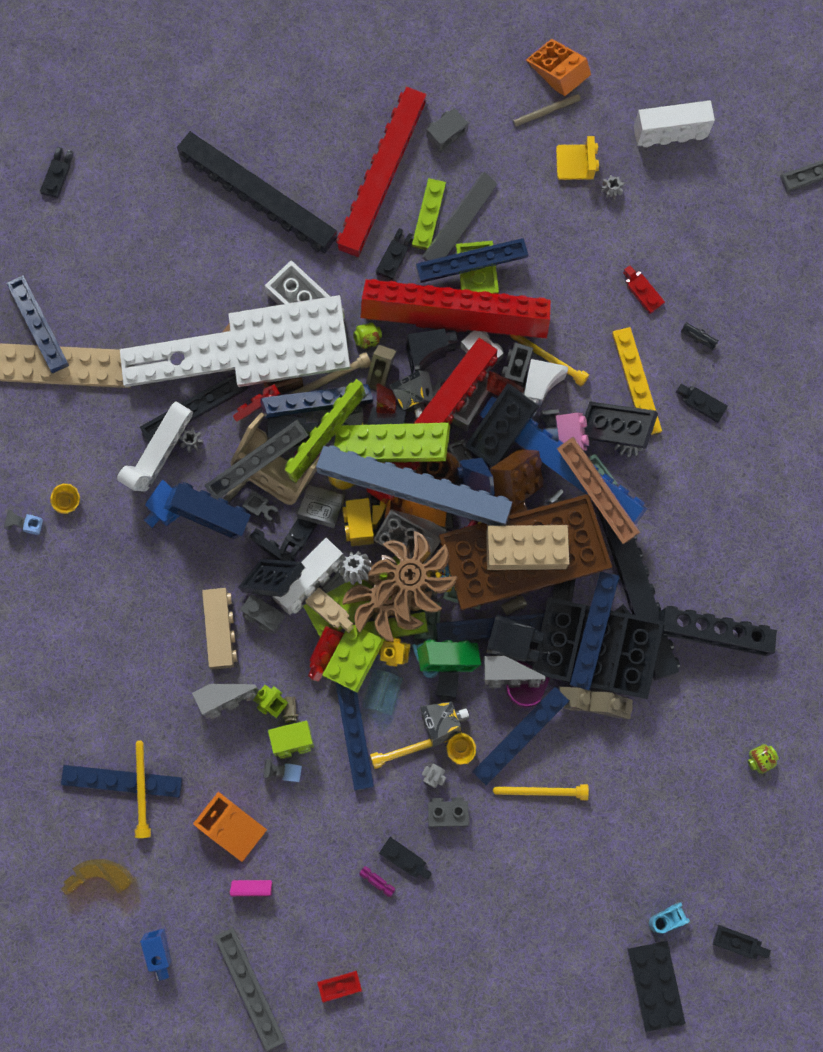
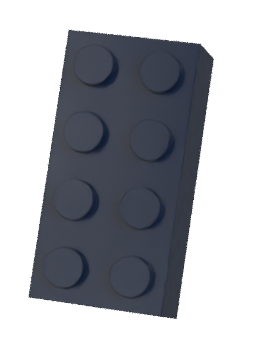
M186 482L178 483L172 488L164 506V509L232 539L243 535L251 516L246 513V509L240 506L232 507L228 505V501L222 498L214 499L210 493L204 490L196 491L191 484Z

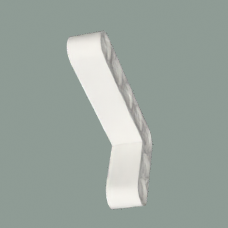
M174 402L136 467L124 466L117 476V481L133 491H147L150 488L148 487L149 484H152L190 421L193 411L178 402Z

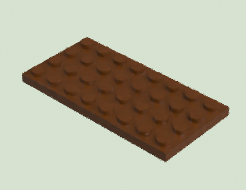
M589 494L509 515L506 526L568 525L569 565L566 569L487 570L486 530L488 526L492 525L485 523L439 534L441 546L443 547L445 544L448 548L449 560L447 566L450 576H457L454 589L461 611L612 569Z

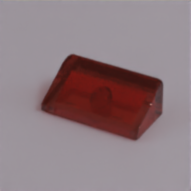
M489 372L486 390L497 396L501 394L507 383L522 393L525 388L497 373Z
M377 383L376 413L394 414L395 394L390 389Z

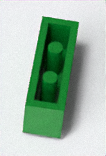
M427 640L417 648L421 671L472 672L481 666L477 643H469V641L456 643L452 642V640L442 642Z

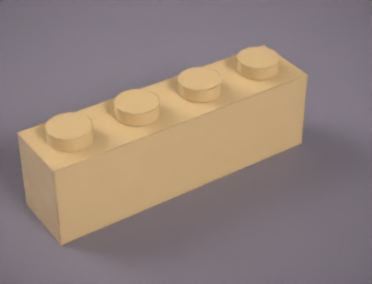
M226 588L202 590L209 668L211 670L234 667V662H237V651L233 650L232 643L236 642L235 631H231L234 616L233 612H229V605L232 604V595L228 593Z

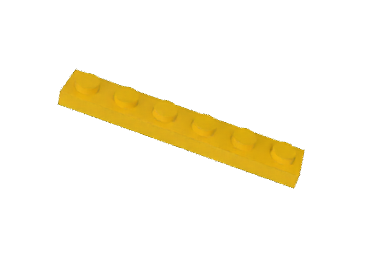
M631 327L613 331L612 336L634 408L656 411ZM658 416L651 435L662 432Z

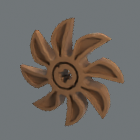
M414 531L415 549L413 558L410 556L409 548L403 543L395 540L383 543L386 548L400 559V563L395 565L388 559H383L371 567L368 576L395 575L392 580L382 581L376 591L378 607L381 608L400 589V592L394 599V606L399 616L406 621L411 622L410 602L412 594H414L416 605L422 610L431 613L442 610L443 608L432 601L424 591L429 587L436 593H444L450 590L456 583L457 576L430 577L432 573L442 572L446 568L449 560L447 546L444 544L433 558L424 564L431 553V549L427 539L419 532ZM411 573L416 574L415 578L412 577L413 580L409 578L410 575L412 576Z
M381 555L382 560L388 559L393 564L398 565L391 557ZM411 573L412 576L410 575L409 578L413 580L412 577L415 578L416 574ZM386 575V580H392L395 575ZM368 576V580L363 579L373 587L372 589L363 585H356L349 589L343 598V605L360 601H371L359 606L355 613V626L359 633H361L374 613H379L375 620L377 633L383 639L394 642L388 623L389 616L393 615L397 626L405 630H414L424 625L423 622L411 616V622L406 621L396 612L394 599L400 592V589L381 608L378 607L376 591L380 583L385 581L381 580L380 576ZM432 591L425 592L431 599ZM412 594L410 610L418 611L421 608L416 605L414 594Z

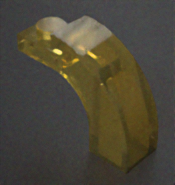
M93 859L82 862L72 868L77 876L72 875L64 881L65 886L61 890L65 895H70L87 880L93 877H101L106 879L117 893H122L137 879L120 863L106 859Z

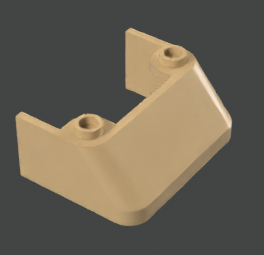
M260 413L248 426L231 460V466L268 440L267 435L258 428L264 416L263 413ZM280 456L250 476L248 480L283 503L292 505L300 497L317 471L316 465L319 457L310 465L297 483L290 480L285 471L288 461Z

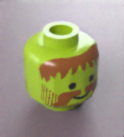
M370 322L358 325L353 332V337L357 346L366 349L379 344L382 332L380 327H376L374 323Z
M762 744L749 752V760L747 762L753 771L756 770L763 774L776 767L779 758L772 746Z

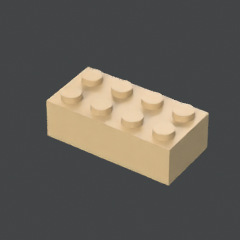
M568 525L488 526L486 530L487 570L566 569L569 565Z

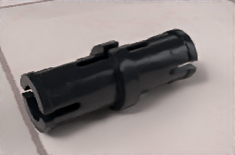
M688 322L684 324V328L681 330V333L693 338L694 342H700L712 351L719 342L718 339L706 334L705 330H699Z

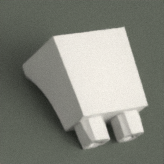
M531 359L524 395L541 407L547 393L556 384L565 380L568 367Z

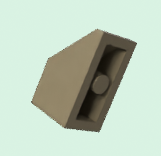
M378 345L373 354L366 380L369 388L383 392L393 366L396 350Z

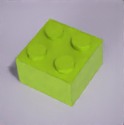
M307 720L268 730L273 754L276 757L279 756L280 759L291 757V753L297 751L299 754L311 752V748L314 747L310 725Z

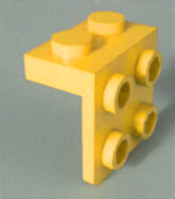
M587 136L585 145H558L556 147L557 178L559 180L594 179L595 172L599 170V160L595 158V154H598V143H595V136Z

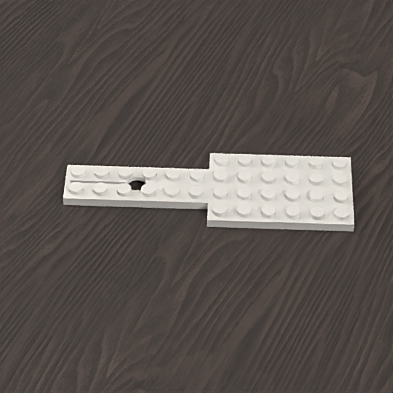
M340 295L228 313L231 330L228 332L120 349L123 385L125 387L228 370L236 371L238 387L263 382L351 369ZM176 352L183 353L185 357L180 365H173L171 363V356Z

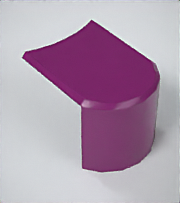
M517 661L518 663L530 669L533 668V666L529 665L526 662ZM545 677L544 683L540 687L535 688L528 687V684H521L519 688H509L507 684V696L518 707H534L541 702L550 678Z

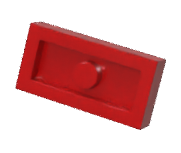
M357 970L317 982L322 1003L362 991Z

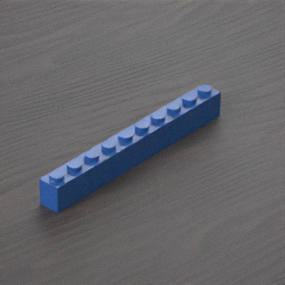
M491 397L479 414L481 417L484 418L497 400V397ZM530 419L515 442L526 450L539 451L540 458L544 464L583 493L588 494L557 449L564 442L561 440L555 441L552 438V433L546 429L542 431L537 427L538 423ZM601 475L636 525L647 510L643 506L645 502L636 496L633 498L628 495L630 491L622 485L616 486L613 483L614 479L609 475Z

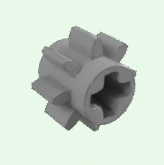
M610 175L608 180H603L602 184L604 186L601 192L606 193V198L610 196L616 199L617 194L622 195L623 190L621 188H623L624 182H620L619 176L612 177Z
M194 428L191 431L184 429V435L179 438L180 441H183L180 445L181 448L187 447L188 453L191 452V449L199 451L198 445L203 444V441L199 439L202 436L201 433H195ZM191 438L194 442L191 443L188 439Z
M432 764L431 767L426 766L422 773L425 776L423 782L435 789L438 784L442 786L447 778L443 776L445 770L435 764Z

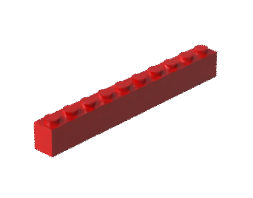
M407 86L404 93H400L398 107H394L391 114V123H387L385 127L384 139L381 138L377 148L379 150L371 159L372 166L365 173L364 184L359 186L358 198L352 202L350 208L351 214L345 218L343 224L345 228L342 233L338 234L336 240L338 250L359 258L426 104V93Z
M478 338L414 424L449 423L450 425L454 419L453 414L456 410L460 411L463 408L465 398L474 393L477 382H482L487 375L486 370L489 366L493 367L497 362L498 349L483 339ZM389 462L396 465L397 468H410L414 471L420 464V462ZM367 488V492L384 504H387L389 500L393 501L395 496Z

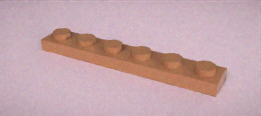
M571 437L557 448L620 541L625 544L638 535L640 531L576 439Z

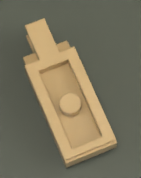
M318 588L306 600V604L333 628L336 627L338 629L341 626L348 633L354 628L353 623L348 620L350 615L322 589Z

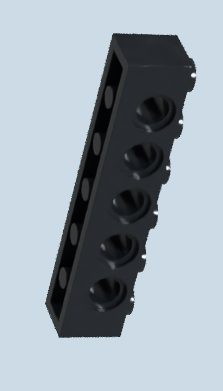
M667 606L659 611L658 620L664 621L662 631L664 636L762 656H769L775 653L777 630L770 629L768 625L755 626L748 621L735 622L734 619L729 617L721 619L716 618L714 614L706 613L701 615L697 614V611L678 610V607ZM677 619L683 622V627L678 624ZM696 622L701 625V630L696 627ZM715 626L720 630V634L716 633ZM733 630L738 633V638L734 636ZM752 634L755 635L756 642L752 639Z

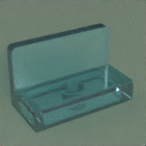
M374 670L363 707L392 716L403 678L390 672Z

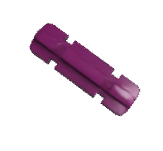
M364 866L359 875L364 879H368V882L380 891H384L383 893L386 896L391 897L395 888L390 884H386L387 882L376 873H372V870Z

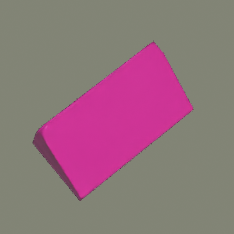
M233 880L230 895L271 896L272 881Z

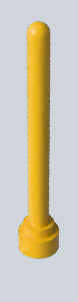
M510 335L518 343L532 347L534 353L548 362L567 366V374L573 377L577 385L582 387L590 375L587 372L576 371L523 336Z
M428 739L385 754H378V752L370 754L374 769L381 768L387 761L432 747V743Z
M139 740L135 744L138 825H136L134 830L135 838L151 837V828H149V824H146L144 744Z
M580 784L576 788L494 787L493 793L495 795L576 796L580 800H588L589 789L588 784Z

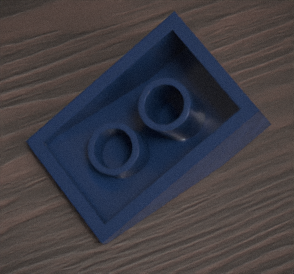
M483 459L459 461L460 467L457 468L458 479H461V485H467L471 490L478 492L479 490L486 491L495 497L493 475Z

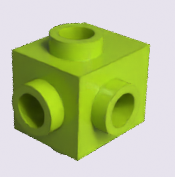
M264 685L253 699L258 704L257 709L264 715L270 713L275 718L279 716L288 704L281 697L283 693L274 686L271 689Z

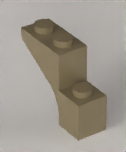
M560 687V691L570 700L563 707L564 709L592 712L623 719L631 718L633 700L610 692H590L581 688Z

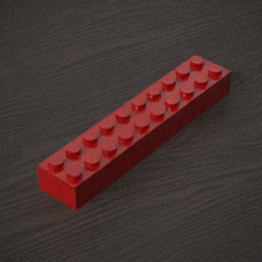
M366 279L361 300L360 318L547 339L551 300L543 297L531 298L524 295L513 296L506 293L495 294L487 291L477 292L469 289L459 290L451 287L441 288L432 285L422 286L414 283L404 284L395 281L386 282L377 279Z

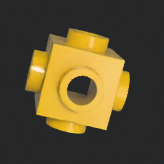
M393 637L394 642L384 641L379 650L380 661H385L386 665L389 666L408 663L410 643L401 642L400 638Z

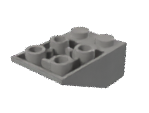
M391 509L376 534L374 541L382 546L387 541H399L409 548L410 556L413 558L415 549L414 531L419 532L427 539L431 549L430 555L424 562L426 564L440 543L439 534L445 533L446 529L430 520Z
M485 656L484 658L485 685H489V688H500L501 685L508 684L509 688H519L521 684H528V687L535 688L540 687L545 681L544 675L506 656Z
M209 684L192 694L202 715L206 718L214 719L221 715L220 711L226 708L232 710L238 707V702L244 699L246 701L254 699L259 689L255 684Z

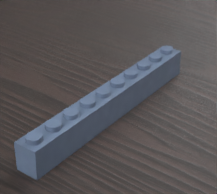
M332 445L329 447L323 446L316 465L317 473L492 526H506L512 507V502L506 497H494L483 490H479V492L474 491L467 485L457 486L449 480H437L432 475L426 473L422 475L417 474L410 468L400 469L392 463H380L373 457H360L359 454L353 451H340L338 447Z

